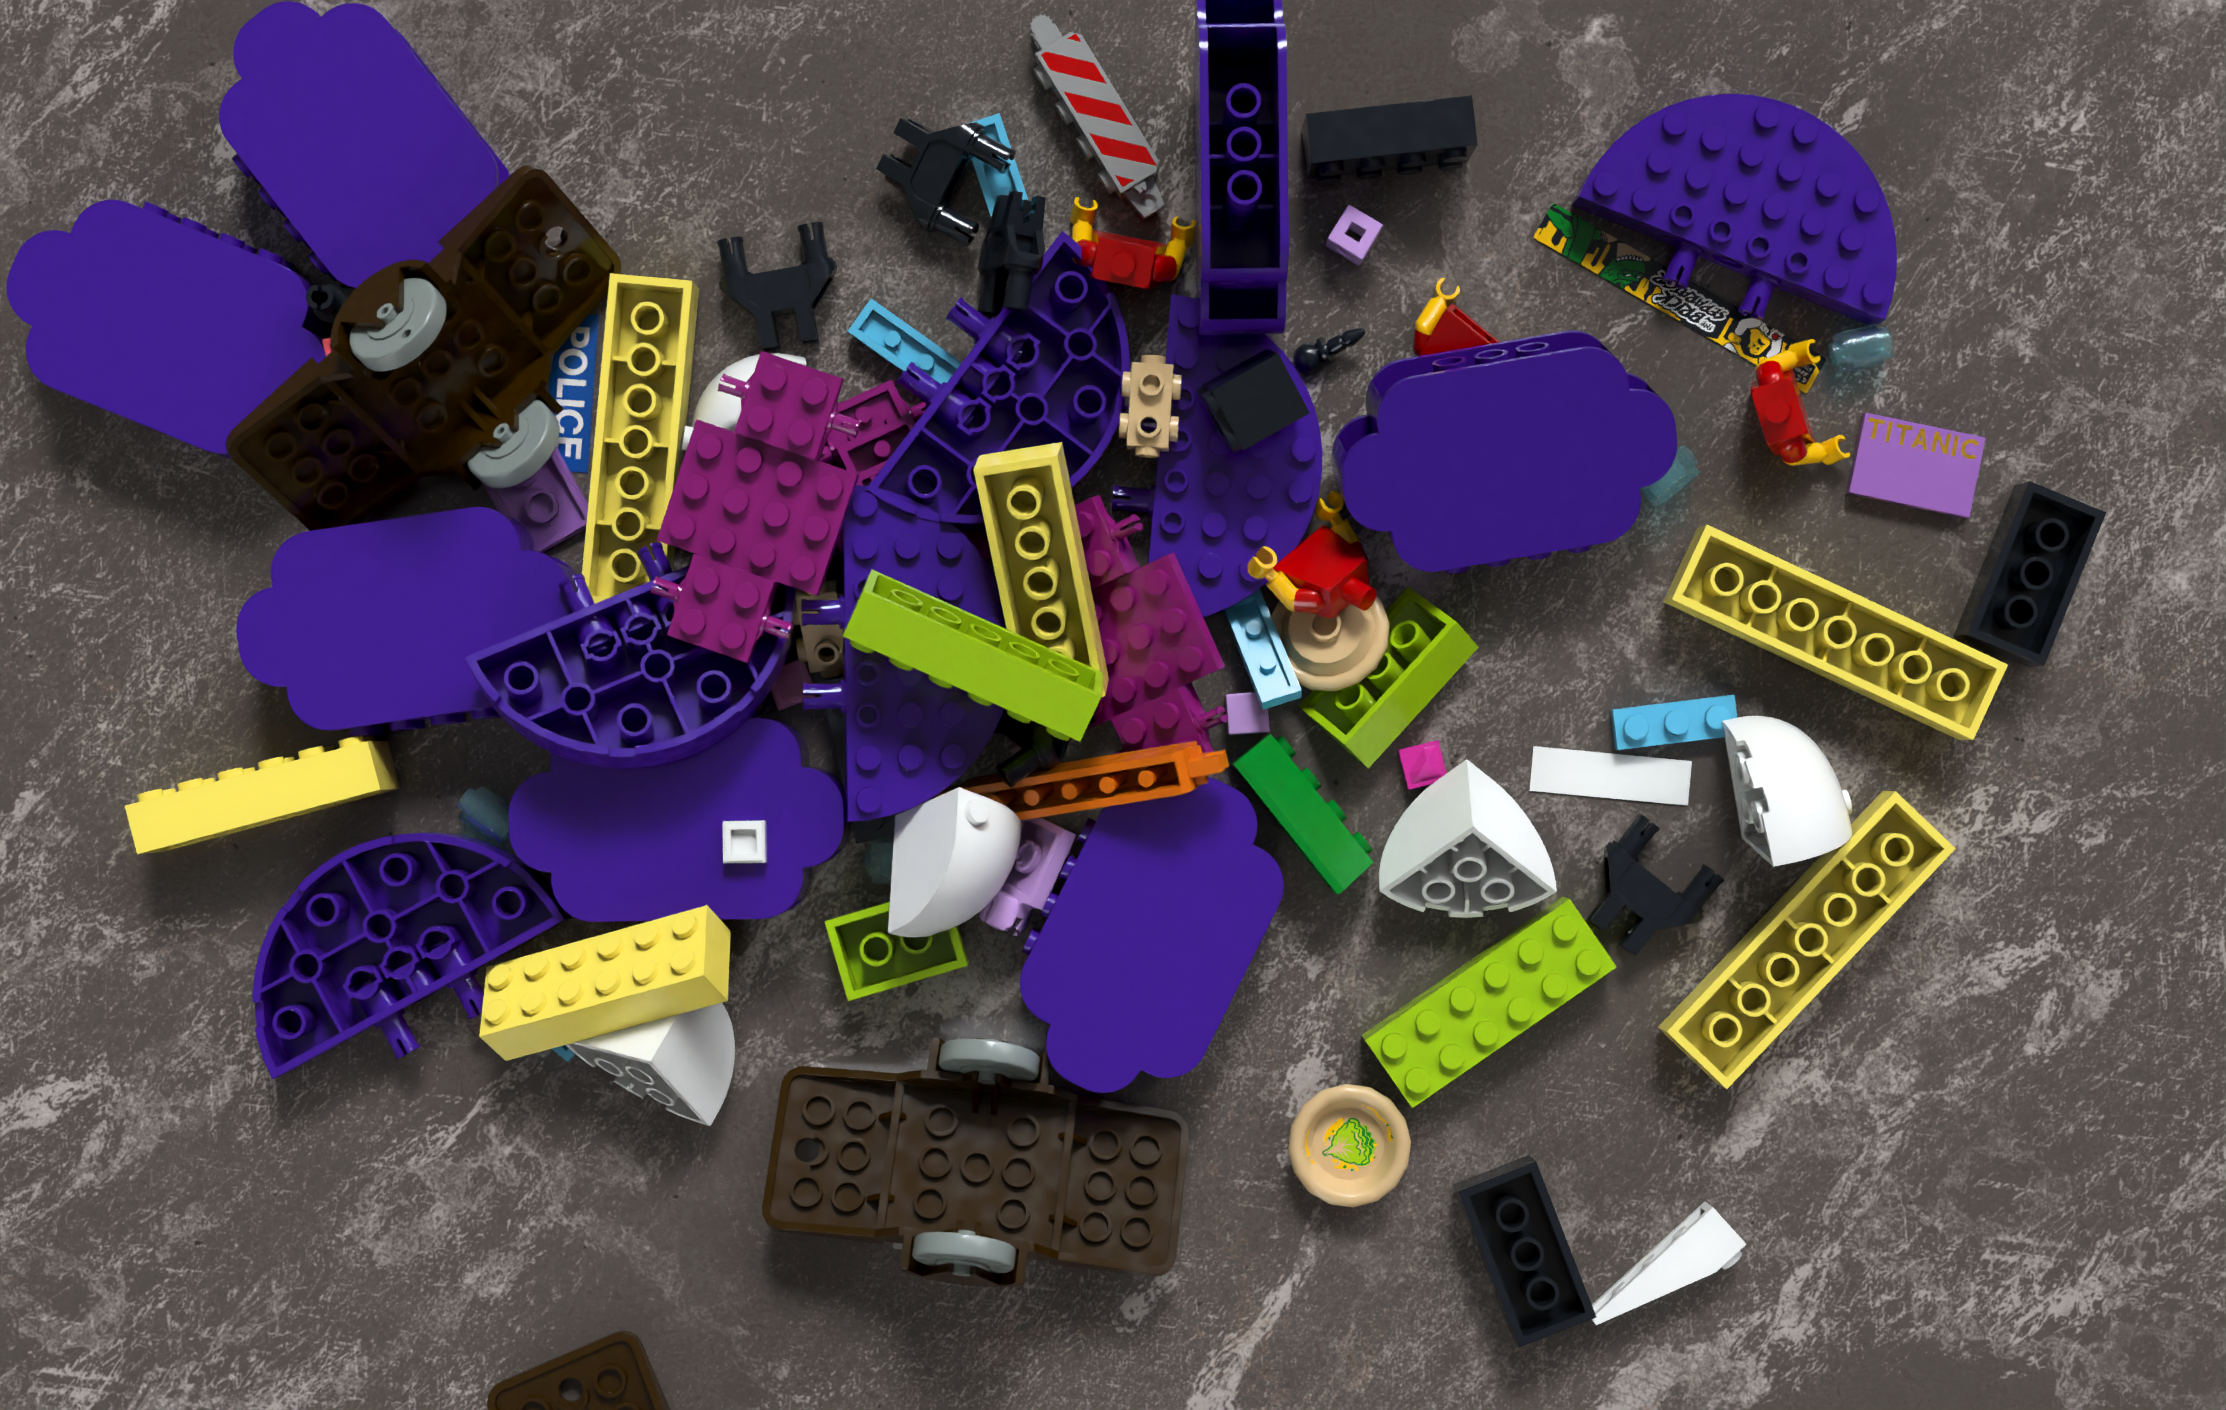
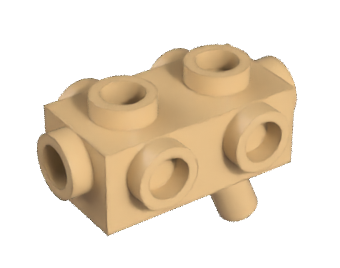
M1142 355L1141 363L1132 362L1131 372L1123 371L1122 397H1130L1129 413L1120 414L1119 438L1127 439V449H1134L1135 456L1159 458L1160 451L1169 452V441H1178L1179 417L1171 416L1172 400H1180L1182 375H1174V365L1166 364V357ZM1146 418H1152L1157 423V428L1152 433H1145L1141 429V423Z
M826 577L820 595H814L796 588L795 625L801 626L803 638L796 639L800 663L808 662L810 673L820 672V676L830 678L843 673V629H840L839 625L802 626L801 624L802 614L819 613L817 611L801 612V599L839 600V596H842V593H839L837 579L827 581ZM823 647H830V648H832V649H829V650L819 651V650H820L821 648H823Z

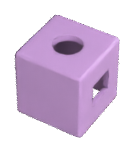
M1348 204L1330 233L1325 246L1359 266L1379 235L1383 224ZM1348 229L1362 237L1359 242L1346 235Z
M1255 692L1227 694L1224 696L1225 714L1228 715V721L1226 722L1227 735L1270 732L1268 709L1262 710Z

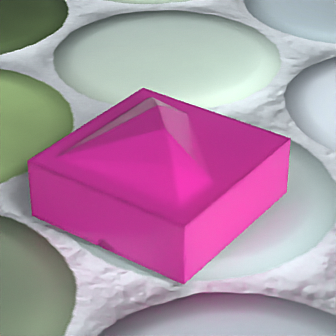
M1438 740L1397 750L1407 790L1433 784L1447 774Z

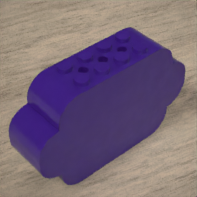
M1196 0L1194 134L1196 288L1199 335L1283 334L1286 323L1289 211L1287 50L1282 0Z
M283 1L264 8L245 23L238 32L233 47V59L236 70L242 79L227 91L219 111L222 133L237 153L232 159L248 178L251 176L259 185H262L257 191L263 200L273 210L277 209L284 217L288 218L283 222L285 228L298 242L302 241L310 250H313L308 255L311 261L324 275L327 273L335 282L338 280L349 288L356 289L374 273L391 264L405 260H422L429 263L444 249L438 241L510 176L503 162L408 41L374 8L359 3H346L336 6L323 16H320L312 8L302 3Z
M121 200L100 201L89 206L79 215L71 233L49 230L34 235L19 249L9 271L6 284L7 297L13 311L24 322L32 325L26 342V357L30 369L42 383L203 450L230 459L232 458L226 451L225 443L232 429L311 357L318 364L326 357L322 340L327 333L329 324L320 320L314 314L312 307L308 305L306 293L315 284L293 271L295 264L262 248L259 249L256 255L257 249L245 244L246 242L225 233L220 235L196 221L185 217L181 219L170 214L169 211L146 201L142 208Z
M1569 330L1404 358L1388 363L1373 376L1366 392L1367 414L1352 419L1342 427L1334 440L1331 458L1336 486L1349 512L1357 522L1375 531H1386L1399 556L1413 568L1426 572L1445 570L1449 574H1458L1468 571L1470 566L1486 563L1490 567H1499L1509 564L1511 562L1510 559L1527 557L1531 560L1545 559L1551 556V552L1566 549L1572 553L1591 550L1592 545L1610 542L1619 538L1632 527L1638 517L1641 506L1640 488L1657 482L1671 468L1677 453V433L1671 409L1645 381L1634 374L1627 373L1619 360L1594 336L1582 331Z
M470 507L306 531L290 537L279 547L271 565L272 587L255 593L241 608L236 625L239 653L244 667L255 679L270 686L287 688L289 703L295 714L304 723L321 730L348 731L349 737L385 734V726H390V731L424 729V721L431 720V725L441 724V726L465 723V715L472 714L473 719L500 718L501 716L493 709L481 692L465 657L571 614L572 612L559 588V583L569 578L574 592H578L572 578L576 573L565 562L534 551L535 544L533 538L521 522L513 517L510 520L500 512L485 507Z
M757 710L732 733L714 745L694 755L651 767L606 768L579 763L551 753L550 772L539 773L526 779L514 792L509 805V838L516 855L533 869L551 872L552 889L559 905L571 916L588 922L652 921L708 905L720 920L765 919L777 916L792 909L804 898L811 881V867L824 863L840 853L846 845L851 831V822L845 823V793L840 779L827 770L810 767L807 744L802 735L793 726L776 719L758 718ZM766 820L767 862L723 863V821Z
M1208 777L1209 782L1207 784L1198 786L1192 792L1103 807L1097 820L1088 817L1077 839L1084 843V846L1078 857L1072 854L1069 855L1059 875V878L1066 882L1060 894L1054 891L1050 893L1040 913L1047 920L1041 931L1033 927L1021 951L1028 955L1020 976L1021 995L1028 1009L1037 1018L1050 1024L1046 1038L1049 1060L1062 1077L1086 1090L1097 1093L1114 1092L1131 1083L1140 1070L1156 1077L1173 1078L1186 1074L1198 1065L1281 902L1284 889L1281 870L1270 854L1253 844L1257 834V817L1253 806L1240 791L1219 780Z

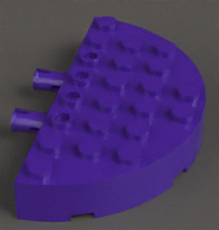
M1747 94L1707 95L1684 100L1647 116L1627 130L1604 153L1585 178L1571 205L1675 247L1676 249L1667 271L1662 278V281L1668 285L1675 282L1680 271L1674 287L1687 289L1698 257L1752 278L1738 311L1745 316L1748 312L1751 313L1750 318L1763 320L1774 288L1872 327L1886 319L1892 301L1897 269L1896 236L1888 204L1873 172L1852 145L1831 126L1802 109L1775 99Z
M1061 231L1045 252L1041 271L1038 272V275L1033 276L1028 311L1021 312L1003 308L995 319L992 317L989 320L966 303L963 298L960 297L955 303V307H952L945 319L975 340L973 343L975 346L947 383L943 382L940 384L917 367L914 362L907 366V370L901 374L896 383L902 385L926 403V411L866 488V492L873 494L881 502L903 513L924 520L953 524L961 532L985 531L986 528L973 470L979 455L1062 442L1071 490L1078 485L1099 460L1110 443L1119 424L1120 414L1123 412L1122 409L1125 402V397H1122L1123 371L1130 372L1128 337L1124 319L1113 291L1110 292L1104 280L1094 279L1089 276L1092 270L1091 266L1087 265V267H1084L1073 261L1072 257L1082 260V248L1064 231ZM881 489L909 497L929 507L936 513L917 509V506L891 496Z
M1171 294L1166 364L1174 365V375H1182L1180 400H1172L1171 416L1179 417L1178 441H1169V452L1160 451V457L1157 458L1155 485H1151V489L1114 485L1113 497L1129 498L1130 500L1112 499V511L1148 513V517H1152L1148 564L1168 554L1175 553L1203 618H1207L1245 600L1268 582L1265 577L1261 579L1252 577L1247 569L1248 562L1252 557H1256V553L1261 547L1271 548L1277 556L1278 563L1298 546L1313 516L1322 477L1323 451L1320 427L1307 387L1297 369L1272 339L1266 334L1199 335L1198 299ZM1270 349L1280 355L1310 413L1245 450L1240 449L1233 453L1231 448H1227L1220 438L1196 390L1201 388L1202 384L1263 350ZM1124 403L1122 413H1129V405ZM1146 418L1141 423V429L1145 431H1155L1157 428V423L1152 418Z
M856 485L841 529L842 596H839V600L801 599V612H819L817 614H802V626L839 625V628L843 629L844 634L852 611L870 571L873 569L1006 629L997 581L977 548L953 524L924 520L903 513L881 502L873 494L866 492L865 490L868 486ZM881 489L891 496L917 506V509L936 513L929 507L909 497ZM843 637V680H840V684H802V695H820V698H803V710L840 708L841 713H844L845 823L869 821L894 815L931 799L950 786L982 753L1002 717L1004 708L994 703L990 706L979 704L968 696L967 691L958 687H941L933 683L928 678V674L915 668L912 671L900 669L889 661L890 657L873 651V653L862 652L854 648L849 643L850 640Z
M660 542L650 544L655 560L652 559L647 546H644L637 552V556L649 577V582L595 604L585 582L584 575H573L574 585L578 592H574L569 578L559 583V588L572 612L571 614L468 655L465 659L481 692L493 709L507 724L539 747L560 757L587 765L606 768L651 767L694 755L714 745L747 720L774 686L785 664L791 646L793 630L789 631L776 626L778 629L791 633L789 640L764 632L756 643L749 663L668 636L667 633L674 615V601L651 594V587L656 586L668 590L653 584L656 576L680 585L687 575L689 566L673 572L663 550V545ZM782 583L778 584L770 608V616L792 622L795 625L796 603L794 587Z
M440 832L407 833L368 841L336 855L318 867L298 885V889L291 895L284 907H281L277 912L259 952L252 994L253 1002H255L257 1022L255 1031L264 1063L271 1078L275 1079L295 1070L373 1026L381 1028L395 1054L396 1060L409 1054L421 1046L417 1043L403 1017V1014L406 1013V1008L445 987H448V989L453 987L468 1015V1019L475 1018L482 1014L484 992L475 977L478 974L477 970L568 921L573 916L568 914L559 905L554 896L552 886L535 869L529 867L517 856L504 849L476 838Z

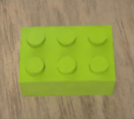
M890 901L826 920V929L848 1001L968 966L970 960L959 925L927 937H904L888 933Z

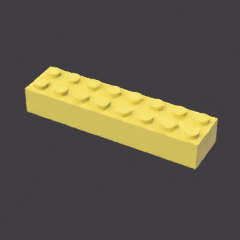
M610 273L582 574L585 577V582L595 604L650 581L641 560L637 556V552L644 546H647L652 559L655 560L650 544L660 542L657 541V537L684 458L681 442L684 427L687 426L699 288L690 280ZM660 542L663 545V550L673 571L675 547Z
M1707 524L1696 529L1663 601L1672 607L1958 740H1974L2008 666L2006 663Z
M1882 791L1851 824V838L1842 846L1822 854L1658 1026L1716 1084L1728 1089L1956 849L1896 791Z

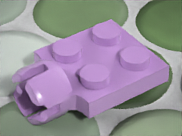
M1042 817L1020 820V843L1012 870L997 895L979 912V918L983 922L997 930L1013 932V936H1020L1025 931L1033 908L1043 909L1047 898L1052 893L1054 883L1076 837V834Z

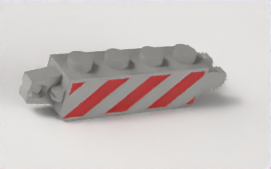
M1045 14L1035 16L1034 19L1032 18V23H1030V31L1032 32V41H1035V46L1039 51L1035 53L1038 66L1033 71L1045 90L1052 88L1059 101L1054 105L1065 124L1068 125L1073 122L1081 136L1077 137L1076 141L1088 160L1092 157L1096 159L1102 169L1097 175L1109 195L1116 192L1120 200L1126 198L1143 220L1165 208L1155 183L1159 160L1081 34L1073 32L1062 36L1056 24H1053V19H1050V16L1047 17Z

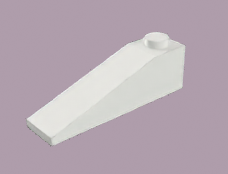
M1704 1202L1592 1304L1596 1318L1591 1320L1598 1325L1716 1273L1721 1267L1724 1270L1728 1269L1742 1256L1740 1250L1746 1243L1711 1205Z

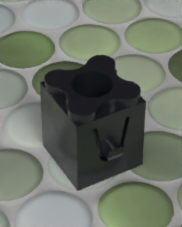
M1270 349L1263 350L1202 384V387L1196 390L1220 438L1227 448H1231L1233 453L1240 449L1245 450L1310 413L1280 355Z

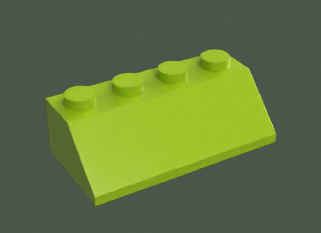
M1409 586L1386 610L1390 623L1388 647L1377 668L1356 685L1338 691L1313 690L1298 706L1340 746L1368 769L1479 648L1454 619Z

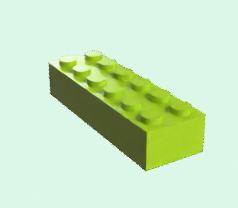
M873 569L870 571L843 634V637L849 639V643L854 648L862 652H879L890 657L889 661L900 669L912 671L915 668L928 674V678L941 687H958L967 691L968 696L975 702L986 706L994 703L1007 709L1008 715L1023 723H1030L1031 720L1047 727L1046 731L1049 734L1068 741L1070 738L1081 741L1102 697L1103 672Z
M1561 897L1361 1036L1411 1108H1414L1614 970L1616 965L1569 898Z

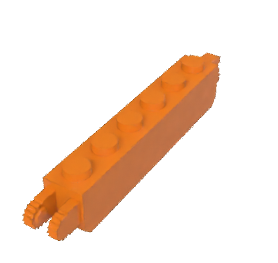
M1190 741L1059 763L1048 771L1038 769L1017 782L1012 788L1003 782L999 774L974 777L963 784L945 788L935 797L960 787L999 802L1011 809L1020 820L1182 795L1192 792L1202 784H1207L1209 782V774L1224 771L1225 768L1229 767L1226 750L1202 753L1201 745H1197V741Z

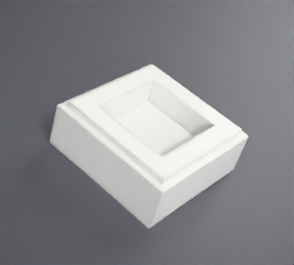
M766 820L723 821V863L767 862Z

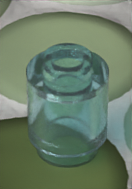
M1873 324L1835 333L1833 343L1828 344V355L1833 367H1839L1842 373H1848L1882 365L1885 359L1893 357V343L1886 326L1877 328Z
M483 785L476 791L470 787L456 805V808L461 810L458 819L489 841L495 839L502 844L508 838L510 804Z

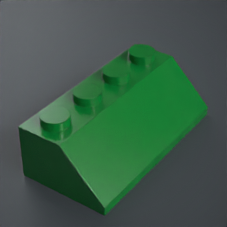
M1269 733L1233 761L1231 766L1329 889L1339 895L1374 863L1368 856L1373 849L1358 831L1351 835L1342 824L1347 819V816L1336 802L1331 799L1326 803L1316 790L1322 785L1307 767L1300 771L1291 760L1296 755V752L1285 738L1280 735L1275 739Z

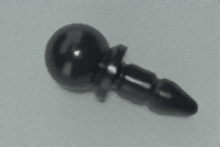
M1363 328L1352 329L1343 332L1342 335L1329 339L1327 342L1323 337H1319L1316 343H1303L1294 352V366L1302 374H1316L1324 367L1325 363L1331 364L1334 362L1333 354L1336 355L1346 350L1347 347L1354 346L1366 332Z

